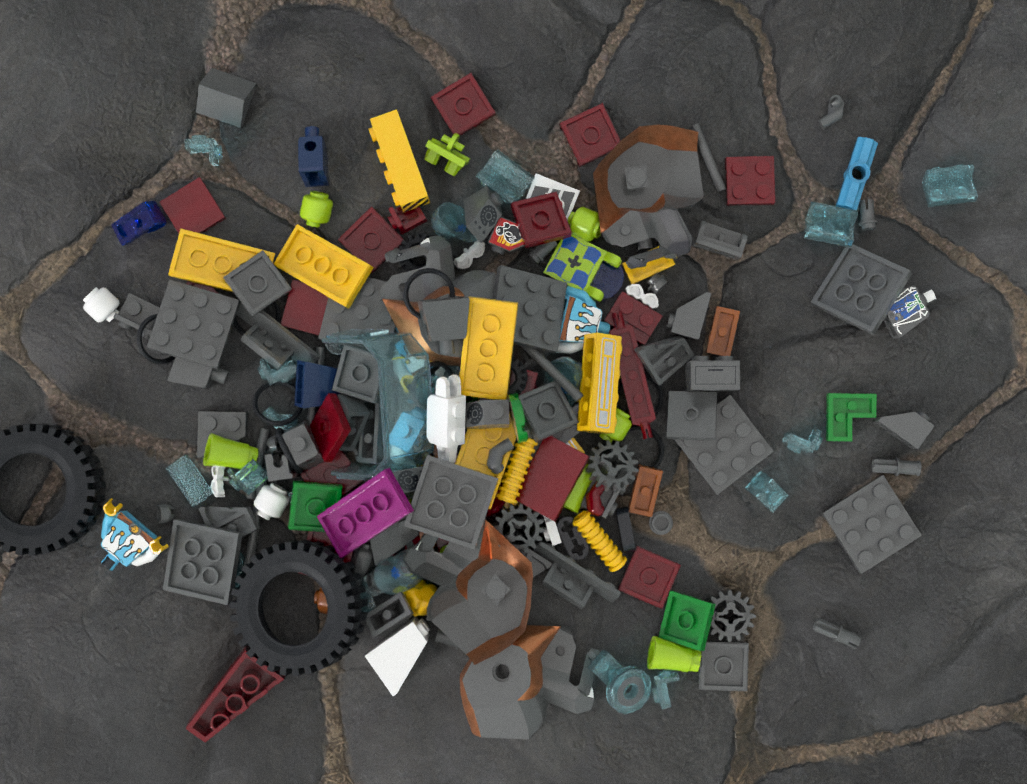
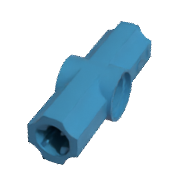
M857 137L848 168L844 172V181L836 206L840 209L857 211L866 180L870 176V167L878 142L873 139ZM853 169H857L861 172V180H857L853 177Z

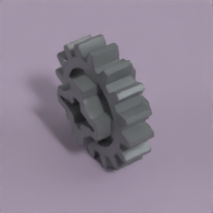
M607 440L604 446L599 442L595 448L591 449L589 452L590 458L587 462L589 465L585 470L589 473L592 472L589 480L596 479L598 481L596 483L597 488L604 485L606 492L610 487L613 488L614 492H618L620 487L625 490L629 484L633 483L638 473V469L635 468L638 460H632L635 453H628L626 451L627 445L621 448L619 447V441L611 445V442Z
M520 502L515 507L509 503V509L507 510L502 507V514L494 515L498 523H492V526L518 550L523 549L525 553H528V546L535 549V540L542 541L539 533L545 532V528L540 525L544 522L543 518L537 517L539 515L538 512L527 506L523 507V504ZM505 520H506V521H507V528L504 530V533H503V524H504V522H505ZM512 522L520 527L522 526L524 533L521 530L515 529ZM534 522V529L532 534H530V527L533 525L532 523Z
M727 589L725 595L718 590V597L715 598L711 595L710 599L712 603L716 604L715 608L722 601L723 605L718 610H714L711 622L712 628L709 632L712 635L718 632L717 638L719 640L726 636L727 641L731 642L732 636H735L739 641L741 640L740 634L742 632L745 635L749 634L746 630L747 627H754V624L750 622V619L756 618L754 613H750L754 605L746 604L749 598L747 596L740 598L741 592L738 590L734 595H732L731 589ZM734 600L742 605L744 611L735 608ZM728 610L736 614L730 617V621H728L724 616H721L724 614H728ZM714 620L722 621L724 630L718 628ZM740 621H743V623L737 629H735V626Z

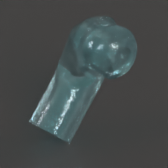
M272 406L262 413L266 418L273 421L286 420L294 415H279ZM298 418L287 425L274 427L287 430L297 425Z

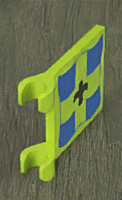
M571 235L569 238L560 240L543 273L556 280L567 282V286L586 291L592 299L601 302L604 297L603 292L590 285L603 261L615 268H619L622 260L613 253Z

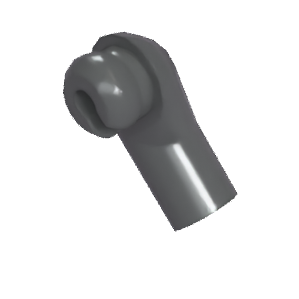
M508 438L489 450L487 466L494 474H499L503 471V455L514 449Z

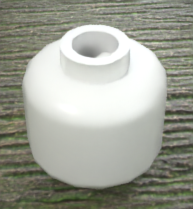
M96 287L83 299L85 302L83 309L96 322H103L105 319L110 322L115 313H119L116 308L120 302L107 288L98 289Z
M275 483L264 485L254 500V506L258 509L257 514L267 520H270L271 517L280 518L290 501L287 495L288 491Z

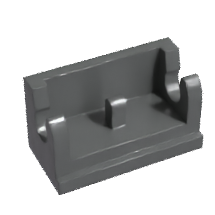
M701 220L693 246L739 260L742 257L748 236Z
M280 454L265 455L268 482L300 477V474L292 468L285 455H282V459Z

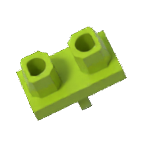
M457 133L452 138L444 134L441 141L446 144L432 138V140H428L425 146L428 150L424 160L437 165L441 156L445 157L449 161L444 171L452 176H456L468 164L471 158L455 150L457 149L462 152L465 147L458 142L460 135Z

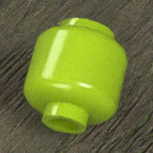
M310 191V194L303 196L300 216L307 220L306 225L320 227L321 224L330 221L333 201L328 198V194Z
M580 207L576 212L572 211L567 221L572 236L585 241H592L594 238L598 239L600 237L601 230L598 212Z
M616 407L617 424L615 433L600 434L599 437L605 441L609 440L611 443L613 440L623 441L632 426V422L629 420L630 415Z

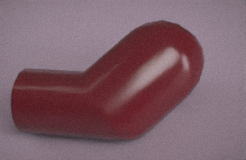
M596 481L585 498L587 510L592 515L601 516L605 509L601 504L600 495L604 492L605 486L601 485L597 488L596 483L598 481Z

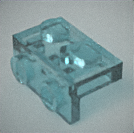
M498 149L494 151L484 168L476 175L484 187L488 186L489 189L496 191L500 198L509 204L519 201L535 179L533 175Z
M959 164L953 167H935L926 170L922 186L928 207L975 202L978 195L972 178L975 170L974 165Z
M811 202L805 217L804 238L851 247L854 242V223L857 219L858 211Z

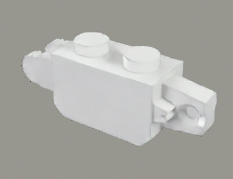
M450 375L449 378L439 377L436 381L435 394L427 398V439L430 443L437 445L438 458L451 463L456 462L458 445L465 444L466 396L461 395V380L457 375Z

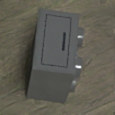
M694 356L691 358V361L685 363V391L740 390V360H733V356L715 357V361H709V356Z

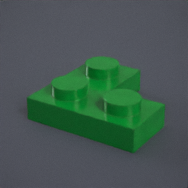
M827 393L826 441H852V418H876L877 394Z

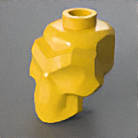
M420 580L414 583L409 590L405 585H400L392 592L394 595L403 592L413 611V616L416 617L427 615L429 600L438 588L434 584H427L425 580Z

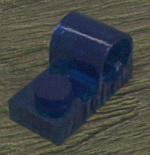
M146 201L118 219L111 226L121 245L124 246L130 244L144 233L159 230L167 222L156 201Z

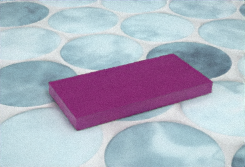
M387 468L326 509L317 518L339 557L343 558L412 513L414 509L391 469Z

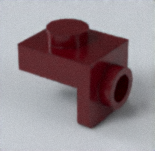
M392 206L388 208L391 215L387 218L393 229L399 228L401 234L427 221L420 207L404 213L401 206L393 209Z

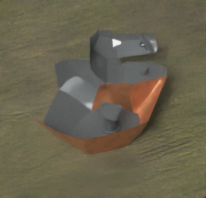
M668 125L639 126L621 140L594 171L593 178L600 230L604 239L609 244L620 247L649 238H655L660 244L657 249L631 256L626 261L628 268L645 267L647 262L663 257L677 259L690 252L692 236L678 210L690 209L705 197L703 195L697 154V131Z
M441 235L428 237L417 246L403 250L395 248L386 252V262L389 261L391 263L421 255L427 257L426 266L392 275L379 291V298L383 300L409 354L428 361H439L450 366H461L463 339H454V354L441 355L439 341L431 342L427 340L422 319L415 317L407 309L403 298L405 283L418 270L434 268L442 271L451 279L455 289V297L472 296L493 299L496 281L495 272L473 270L455 278L451 245ZM426 273L413 280L409 288L408 297L412 307L420 313L418 300L450 297V290L447 282L442 277L433 273Z
M486 519L475 550L449 542L443 553L434 552L433 546L438 538L424 533L416 545L408 548L403 559L410 573L440 585L429 600L426 620L432 621L470 658L474 665L500 653L525 632L532 596V563Z
M564 624L562 626L527 625L525 632L500 653L476 665L469 659L460 673V694L472 733L485 738L530 739L542 727L547 717L548 703L575 714L592 710L596 698L592 687L597 666L601 665V652L591 648L587 653L580 684L577 686L569 682L576 645L570 631V626Z

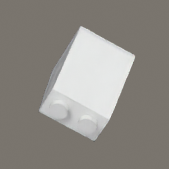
M417 616L412 618L405 625L371 647L365 655L392 696L398 693L429 639L428 631H430V628L423 618L420 620Z

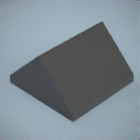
M211 68L199 83L196 113L242 128L257 83Z

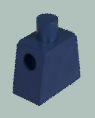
M315 126L306 127L305 137L298 138L299 173L305 187L329 186L327 147L323 136H319V128Z
M297 360L294 406L300 408L317 407L322 405L328 393H336L338 396L340 393L332 390L337 368Z

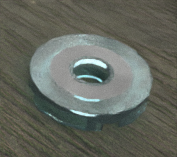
M635 666L623 667L612 676L614 677L612 682L608 683L606 698L609 705L617 712L629 714L639 710L647 702L651 693L652 683L649 675L642 669ZM632 685L631 691L625 694L626 688Z

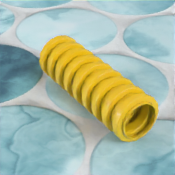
M528 437L527 442L514 444L516 448L511 452L513 457L509 458V461H511L510 465L506 466L508 471L504 472L505 479L501 480L503 485L502 487L499 486L500 493L496 494L499 500L510 504H517L515 499L517 496H520L518 491L523 487L521 483L525 482L523 477L528 473L526 469L530 467L529 460L533 459L531 454L535 453L534 446L538 445L534 439Z
M588 510L579 513L573 519V526H577V531L582 532L581 536L586 538L588 544L591 543L590 547L596 549L595 553L600 555L599 558L601 561H604L605 566H609L610 572L621 569L627 561V558L622 556V551L618 550L616 544L613 545L612 539H608L609 535L604 533L605 530L602 527L599 528L600 524L595 522L594 516H590L591 513Z

